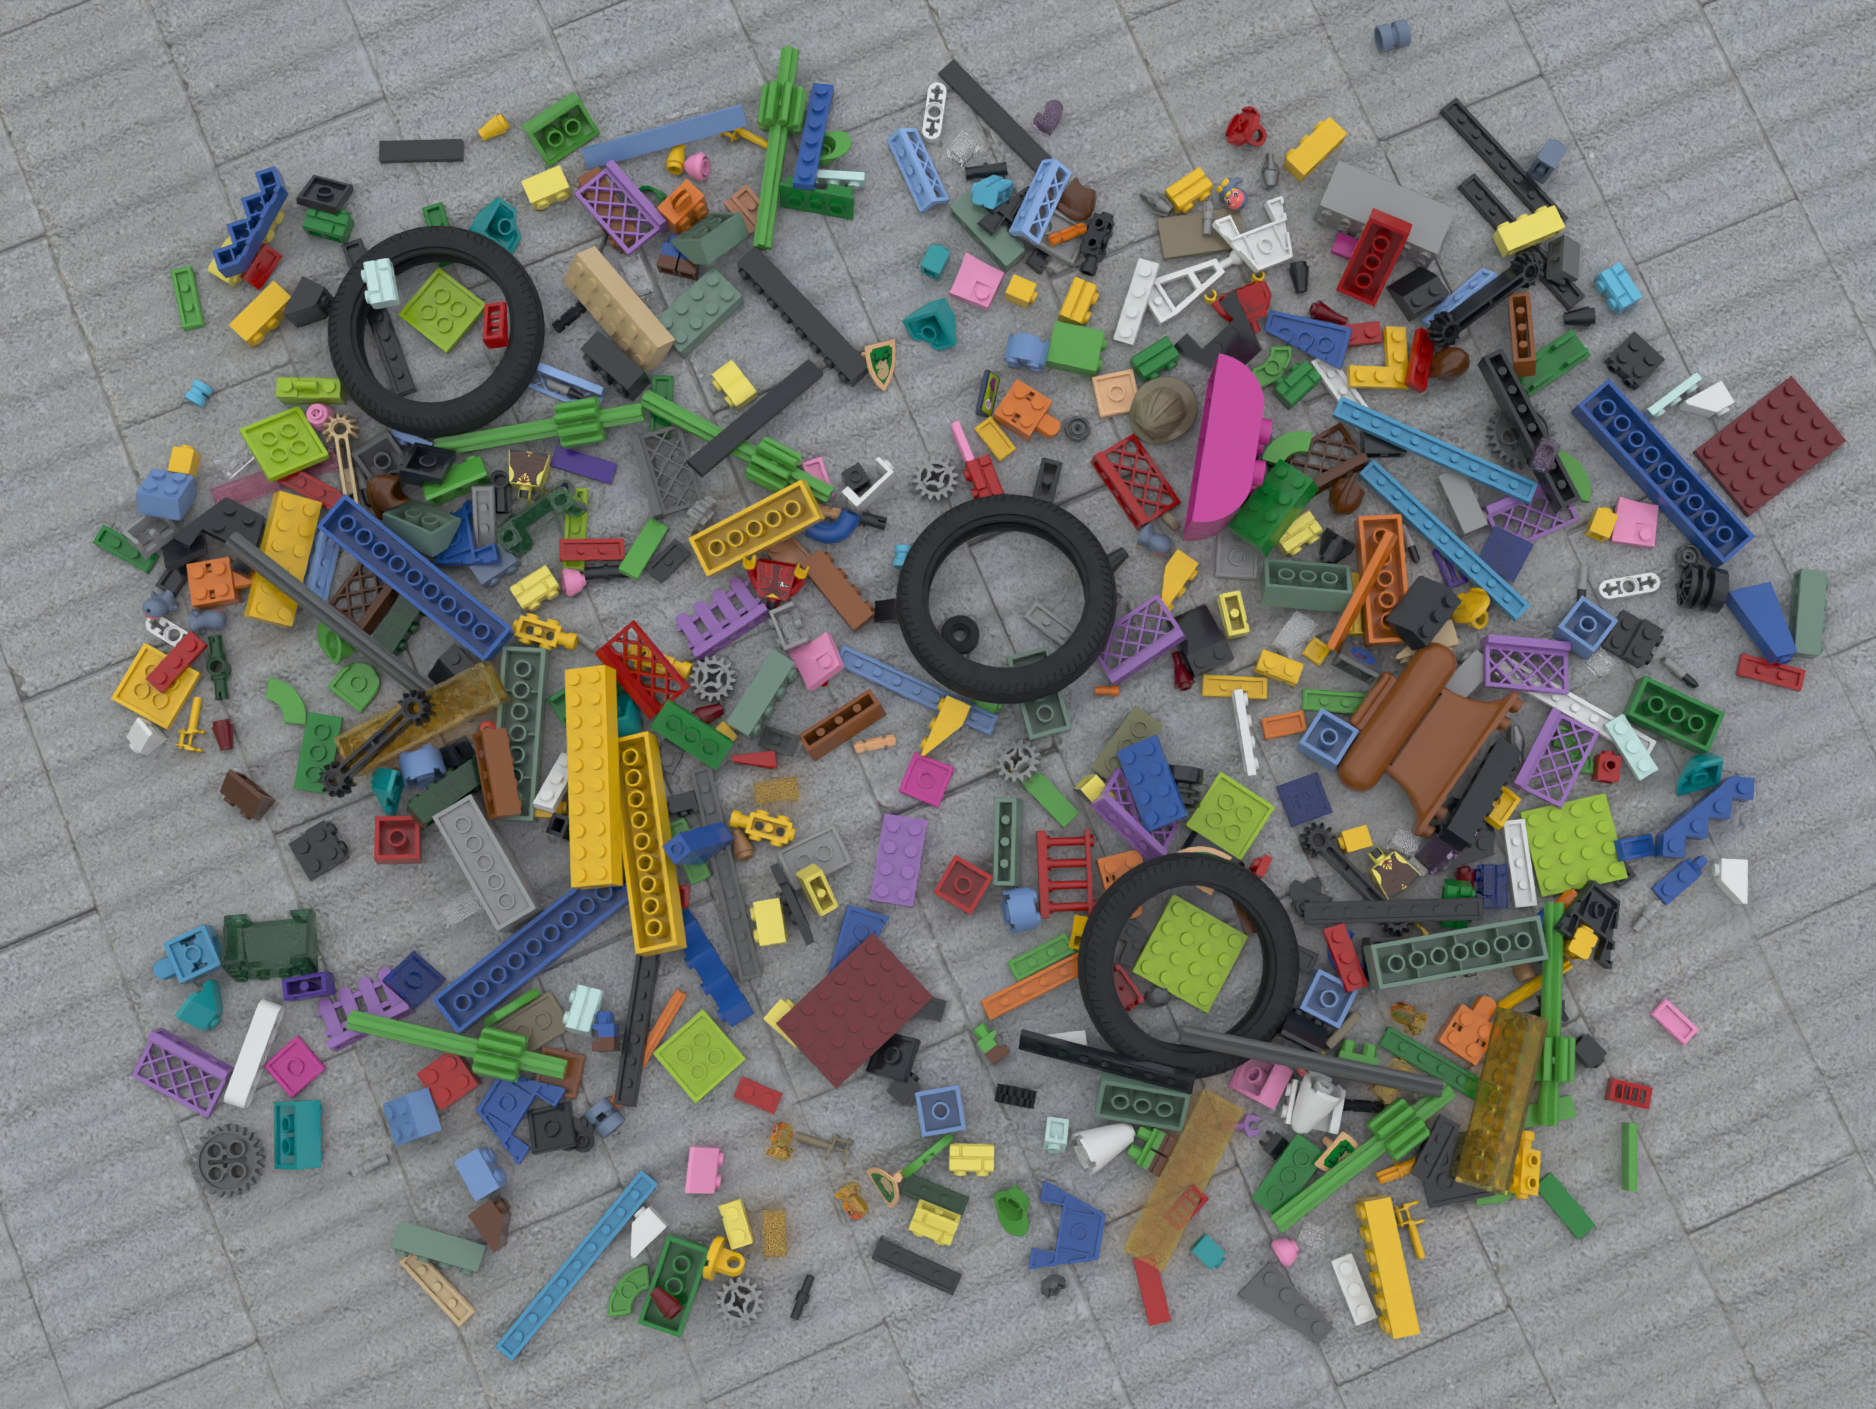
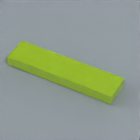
M566 488L564 539H587L588 488ZM586 561L563 562V569L570 568L584 573Z

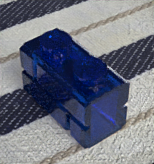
M1477 865L1474 881L1477 882L1476 897L1483 898V909H1508L1507 865Z

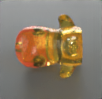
M1403 1001L1394 1003L1390 1009L1391 1019L1406 1025L1405 1033L1411 1032L1412 1036H1415L1423 1030L1427 1021V1014L1417 1013L1414 1007Z
M779 1122L773 1126L769 1139L771 1146L767 1148L765 1154L783 1161L791 1158L790 1154L793 1152V1149L788 1148L793 1137L791 1125Z
M850 1181L834 1196L843 1202V1208L851 1219L859 1220L867 1214L868 1205L857 1193L861 1186L856 1182Z

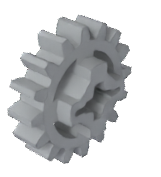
M931 456L930 461L924 458L923 465H916L918 471H913V476L916 479H913L912 483L913 485H918L915 488V492L921 491L922 499L928 496L929 502L936 498L938 503L942 496L945 500L948 499L947 493L954 494L952 487H957L958 482L954 481L958 478V474L953 473L955 466L949 467L950 460L942 462V456H939L938 460ZM925 471L927 476L921 482V476ZM932 476H935V478L939 477V482L936 483L935 480H932ZM947 477H949V483L945 488L944 480H946ZM929 489L936 490L937 492H931Z
M708 495L690 507L684 520L686 524L683 526V534L691 537L710 526L716 514L714 510L717 508V500Z
M715 655L712 660L705 656L704 663L698 660L699 667H692L695 675H689V678L694 680L690 684L691 688H697L694 694L699 695L701 693L700 699L704 701L708 697L710 703L713 702L714 698L721 702V696L723 695L728 698L727 691H734L731 684L737 683L736 679L732 678L736 674L735 670L729 671L732 665L730 663L724 665L725 658L718 661ZM708 666H719L717 669L708 668ZM702 672L704 674L703 680L699 684V676ZM726 674H727V682H726V685H725V687H724L723 684H722V682H723V678H724V677L726 676ZM709 676L716 677L717 682H710ZM709 689H716L718 692L709 693L706 691H708Z
M1020 739L1019 744H1016L1014 740H1012L1011 746L1005 744V751H998L1001 757L995 758L998 764L995 768L999 772L1001 779H1004L1007 784L1013 782L1015 786L1020 781L1023 785H1026L1027 779L1034 781L1032 775H1039L1040 773L1037 768L1043 766L1040 762L1043 758L1038 753V748L1033 746L1030 741L1025 744L1023 739ZM1026 752L1030 753L1032 758L1027 756ZM1006 767H1008L1012 771V773H1009L1006 770Z
M739 1276L736 1282L731 1277L729 1279L730 1285L724 1282L722 1284L724 1291L718 1290L717 1292L721 1296L720 1299L715 1301L716 1304H721L717 1313L723 1312L722 1320L729 1318V1325H732L734 1321H737L738 1327H741L743 1321L749 1325L751 1317L755 1320L758 1318L756 1311L762 1312L763 1310L759 1306V1304L765 1301L764 1298H759L763 1290H756L758 1283L750 1284V1277L743 1281L742 1276ZM740 1286L746 1287L750 1291L745 1292L741 1290ZM731 1290V1300L725 1303L726 1294ZM737 1296H739L740 1299H745L743 1306H741L740 1303H735ZM755 1300L754 1308L749 1312V1302ZM730 1311H737L739 1312L740 1316H736L732 1314Z

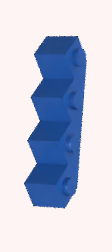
M276 166L255 172L261 192L240 198L247 218L226 224L232 244L212 250L218 271L225 278L244 273L248 270L288 196L283 176Z
M1730 776L1722 779L1719 785L1703 795L1687 811H1684L1669 826L1655 836L1656 855L1654 857L1675 860L1685 858L1686 839H1707L1709 820L1724 821L1731 819L1732 801L1746 802L1754 800L1755 778Z
M688 908L682 912L687 948L683 949L686 957L683 959L690 970L694 968L703 982L700 986L706 996L711 994L719 1007V1010L716 1012L723 1022L727 1020L730 1026L734 1027L754 1014L728 968L720 959L713 944L703 932V928Z

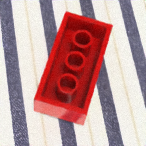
M1373 208L1343 271L1336 291L1375 307L1406 243L1413 224Z

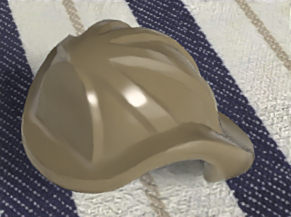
M1158 377L1146 382L1135 394L1129 411L1130 425L1134 433L1140 439L1150 444H1164L1181 437L1191 428L1197 415L1195 394L1185 382L1174 377Z

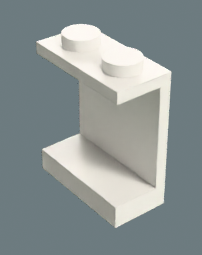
M880 457L876 459L877 471L883 477L860 498L848 486L842 491L843 502L853 512L860 515L894 483V467L888 460L885 459L883 461Z
M1290 1079V1083H1287L1284 1089V1096H1287L1286 1104L1282 1105L1280 1111V1118H1283V1123L1290 1124L1293 1108L1302 1081ZM1344 1099L1313 1129L1338 1134Z

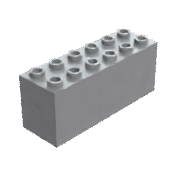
M1338 161L1313 217V221H1316L1322 227L1335 229L1337 233L1340 232L1359 239L1372 209H1378L1413 224L1398 259H1406L1413 262L1417 267L1428 268L1438 254L1456 209Z
M470 794L432 816L498 932L509 933L545 910L496 823L493 820L488 821L485 804L482 799Z

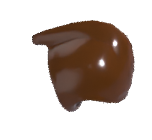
M1076 177L1061 195L1056 209L1072 220H1086L1092 216L1095 210L1097 193L1093 189L1082 186L1079 178Z
M1457 347L1439 350L1432 357L1428 378H1437L1441 381L1458 379L1469 368V355L1463 349Z
M1352 473L1349 479H1337L1329 492V507L1337 516L1352 514L1360 507L1365 492L1355 482L1356 473Z
M388 474L376 475L370 478L367 483V497L378 520H383V513L390 508L406 504L412 500L402 492L401 478L399 476Z

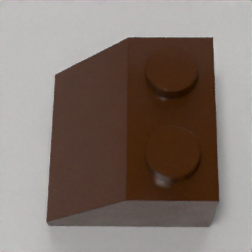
M232 769L227 772L220 790L225 796L223 798L224 801L232 807L238 806L241 809L240 814L248 820L255 819L259 821L276 801L245 774Z
M500 1196L489 1199L468 1215L493 1253L506 1246L512 1214L509 1210L511 1208L510 1204L504 1197L501 1198Z

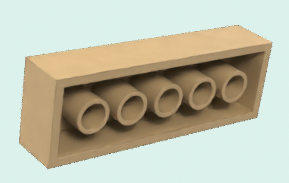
M595 246L577 253L563 282L620 349L640 368L647 372L660 366L675 341L674 337Z

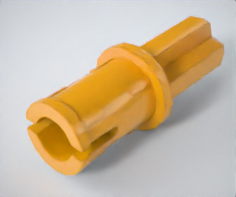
M1416 1157L1400 1163L1394 1162L1393 1166L1377 1171L1376 1178L1378 1182L1383 1184L1397 1178L1403 1179V1176L1409 1174Z

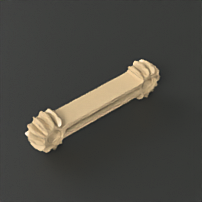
M337 412V418L328 417L330 423L325 422L323 424L326 430L322 433L327 437L326 442L328 444L333 442L336 444L343 495L344 493L347 496L353 494L354 501L361 506L354 469V458L351 454V440L359 439L357 432L360 431V428L356 425L357 421L355 418L350 419L347 413L342 418L341 414ZM339 428H346V432L344 434H336ZM343 444H346L349 469H345L342 452Z

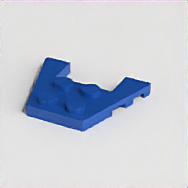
M468 499L463 503V507L455 513L451 511L450 514L461 518V523L448 549L434 556L435 563L439 567L500 564L499 548L495 543L479 549L476 548L471 516H473L472 501Z
M519 1077L517 1082L496 1078L476 1111L491 1131L497 1135L503 1147L513 1156V1160L517 1164H521L530 1151L531 1146L513 1133L537 1096L552 1106L557 1107L568 1089L524 1077Z
M1043 1180L1040 1201L1063 1205L1055 1251L1032 1247L1028 1268L1036 1269L1098 1260L1106 1214Z

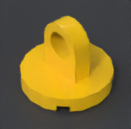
M1470 588L1468 589L1469 592L1465 594L1462 592L1457 595L1462 602L1450 617L1458 624L1467 623L1470 628L1480 630L1488 623L1489 617L1486 609L1490 604V598L1484 589Z
M718 1235L709 1248L706 1256L709 1263L708 1266L703 1267V1278L713 1281L718 1272L735 1277L744 1271V1257L738 1252L726 1249V1237ZM734 1260L739 1262L740 1265L737 1268H730L727 1264Z

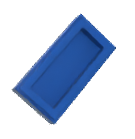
M1652 834L1614 840L1618 862L1656 855Z

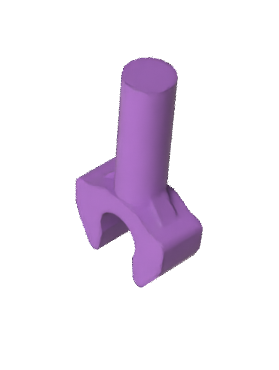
M1246 1114L1242 1121L1219 1122V1131L1243 1130L1247 1137H1254L1261 1131L1258 1129L1251 1130L1248 1124L1251 1121H1260V1118L1252 1114Z

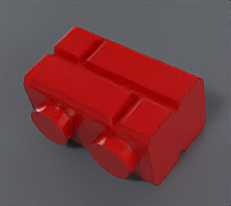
M989 454L965 463L963 475L966 482L970 481L973 489L970 492L973 499L1004 494Z

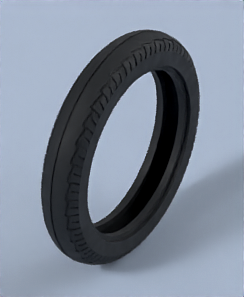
M424 226L406 230L381 241L357 260L342 280L335 294L328 322V345L332 364L341 385L349 397L361 410L379 423L396 431L421 437H449L464 434L481 428L504 414L516 403L531 383L542 356L545 337L541 300L531 277L522 264L509 251L490 238L471 230L452 226ZM389 258L393 263L395 277L404 271L422 264L454 262L472 267L493 280L502 290L508 305L510 335L508 347L503 358L487 380L465 395L441 402L410 400L383 387L372 373L364 348L365 323L371 308V304H368L365 298V291L368 290L367 283L363 282L361 270H364V262Z
M1015 494L984 496L959 504L940 515L922 531L911 546L903 562L897 584L896 608L900 629L909 650L924 670L936 681L962 696L977 701L994 704H1019L1042 699L1059 692L1075 682L1092 666L1104 649L1114 625L1117 608V589L1113 569L1105 550L1091 530L1077 517L1053 503L1038 498ZM995 531L1024 532L1038 536L1053 544L1065 554L1075 567L1084 591L1085 604L1083 613L1070 638L1046 658L1019 667H993L964 657L942 638L929 612L931 584L943 561L952 551L966 541Z
M1182 852L1159 856L1135 866L1119 877L1103 893L1091 911L1082 933L1078 953V979L1087 1013L1099 1034L1118 1054L1195 1073V1079L1226 1073L1251 1059L1183 1044L1160 1041L1149 1036L1133 1022L1120 1001L1114 980L1115 949L1120 934L1133 913L1157 894L1182 886L1212 888L1229 897L1246 913L1256 929L1262 948V978L1251 1007L1243 1018L1226 1031L1225 1034L1270 1043L1279 1032L1292 1008L1298 987L1300 961L1297 938L1291 920L1280 900L1259 877L1243 866L1223 857L1206 853Z

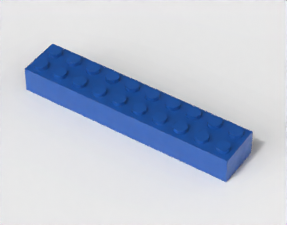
M1607 379L1571 411L1574 417L1656 505H1659L1658 508L1691 544L1699 548L1700 553L1713 567L1718 568L1725 564L1755 537L1610 379Z
M345 493L316 526L487 665L501 651L502 646H505L516 633L512 627Z
M623 878V886L585 890L572 888L434 996L432 1001L457 1034H464L627 906L629 900L626 881Z

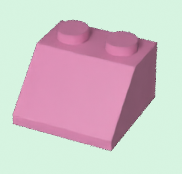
M1251 1059L1237 1067L1228 1087L1274 1110L1293 1070L1284 1065Z
M696 1144L690 1147L685 1193L714 1194L717 1188L720 1189L722 1175H718L719 1166H723L724 1153L721 1152V1147Z

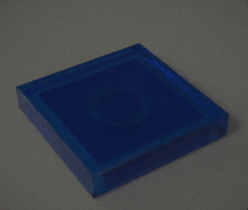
M1494 525L1478 556L1499 576L1514 583L1534 544Z
M1318 772L1276 786L1291 827L1333 813Z
M413 951L384 977L382 982L415 1011L445 983L446 978L418 953Z

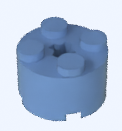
M1010 333L1004 360L1008 363L1009 368L1020 370L1021 367L1029 368V372L1040 374L1041 370L1045 369L1050 342L1046 339L1044 343L1040 342V337L1031 334L1016 333L1014 337Z
M432 744L423 745L420 747V750L414 752L405 751L399 754L398 766L407 789H412L414 785H417L418 789L426 788L434 781L438 783L447 772L440 750L433 748Z
M1026 886L1001 891V895H1005V900H1001V910L1004 924H1009L1010 930H1007L1008 934L1035 930L1037 925L1041 924L1039 911L1036 912L1034 904L1037 903L1035 890H1030Z

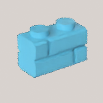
M992 175L974 183L971 189V195H973L972 202L994 209L1011 198L1014 182L1006 178L1002 179V177Z
M1620 262L1601 272L1594 279L1596 290L1604 294L1607 299L1606 304L1608 308L1612 311L1614 310L1616 314L1636 304L1643 297Z

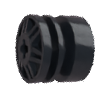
M1686 564L1680 575L1677 587L1678 606L1683 608L1689 607L1690 609H1696L1699 606L1700 610L1715 614L1720 612L1726 601L1729 589L1728 571L1716 567H1710L1706 571L1704 565Z
M1169 764L1185 809L1200 808L1201 801L1191 799V797H1201V792L1192 790V786L1202 785L1204 770L1196 767Z

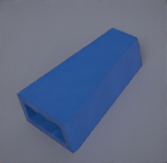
M1766 582L1729 591L1725 604L1770 664L1778 662L1779 665L1792 661L1791 658L1798 651L1772 583Z
M718 822L681 832L662 847L674 865H703L735 840V838L723 822Z

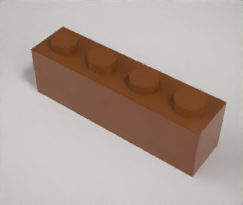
M599 166L577 178L579 186L576 187L577 190L601 172ZM605 177L600 180L599 187L611 188ZM587 191L582 196L583 198L587 197L588 200L595 201L596 191ZM599 191L598 201L610 202V192ZM614 193L613 202L620 203L619 199ZM597 205L598 215L608 216L609 206ZM612 207L611 216L623 217L624 208ZM611 221L610 228L613 231H622V222ZM598 222L603 233L606 232V230ZM626 222L625 232H637L633 222ZM610 236L608 241L614 250L618 249L621 254L625 253ZM624 236V244L629 249L636 243V237Z
M1530 292L1511 294L1508 296V316L1513 369L1517 377L1536 376Z
M819 549L800 564L801 569L806 570L807 566L810 567L807 574L809 579L855 634L874 618L873 611L875 609L868 600L864 602L860 598L861 592L855 584L850 585L846 581V578H848L846 573L841 568L837 569L832 564L834 562L832 556L827 551L823 553Z
M869 688L798 736L801 737L800 741L815 762L887 714Z
M506 728L486 729L473 734L488 821L512 818L521 814L522 804L518 797V782L514 775V760L510 753V738Z

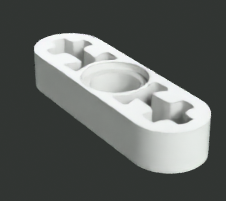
M939 82L931 84L928 88L922 129L923 139L928 143H935L941 137L947 91L946 87ZM936 90H940L938 102H934ZM932 108H936L940 111V115L938 117H931L928 112ZM931 123L935 124L933 136H929Z
M1645 573L1605 580L1597 586L1596 594L1604 601L1649 594L1659 588L1660 579L1654 573ZM1647 579L1653 581V585L1650 587L1649 585L1639 587V583H1643ZM1625 581L1633 584L1632 592H1626L1623 589ZM1606 585L1609 589L1617 586V590L1610 592L1609 596L1607 592H1603Z
M164 617L157 620L147 618L145 623L149 632L174 647L188 633ZM153 622H159L166 629L163 631L157 627L155 628ZM173 630L180 632V637L177 641L170 640L169 636Z

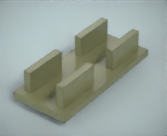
M1135 705L1090 768L1108 781L1114 769L1119 767L1123 771L1117 751L1157 735L1164 725ZM1117 777L1118 786H1120L1122 781Z

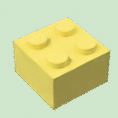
M775 898L753 902L754 907L750 908L752 921L756 922L757 929L753 930L755 943H759L761 947L789 943L782 900Z

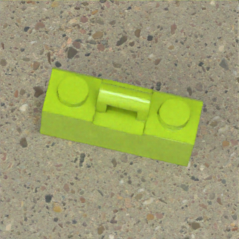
M277 377L276 397L283 404L325 403L327 405H346L347 392L338 378Z

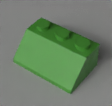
M573 92L521 126L548 167L600 134L582 101Z
M476 455L464 459L462 464H453L442 485L424 482L422 488L426 500L433 507H437L472 492L473 485L491 484L490 474L481 456L476 457Z

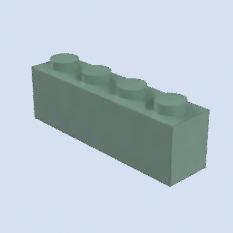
M967 191L950 206V215L991 259L1007 273L1024 258L1025 247L1019 239L1015 240L1010 235L1009 229L1004 224L1000 225L992 236L977 224L978 221L992 211L990 209L986 210L983 205L973 203V195Z
M1801 568L1793 573L1789 630L1798 651L1793 657L1813 659L1820 656L1823 652L1822 633L1826 626L1823 618L1827 608L1825 594L1829 587V579H1827V572Z
M995 798L994 886L1021 887L1022 799Z
M399 1221L391 1244V1248L395 1249L394 1254L403 1257H408L409 1254L416 1255L417 1261L429 1264L430 1260L439 1262L438 1267L451 1270L452 1266L461 1268L459 1273L473 1276V1273L479 1274L488 1248L483 1244Z

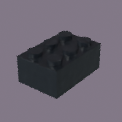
M598 330L580 348L586 365L593 372L598 371L602 376L601 378L609 386L613 384L619 395L625 400L629 398L634 402L650 384L645 371Z

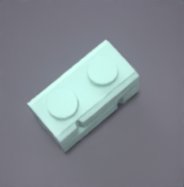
M384 258L377 261L364 262V270H361L363 282L367 283L368 290L365 291L367 303H370L374 309L399 305L394 268L390 259Z
M577 985L576 991H571L569 1003H572L570 1012L566 1011L563 1018V1024H566L565 1028L568 1032L588 1037L593 1036L594 1029L592 1024L597 1023V1012H600L604 999V992L602 990Z

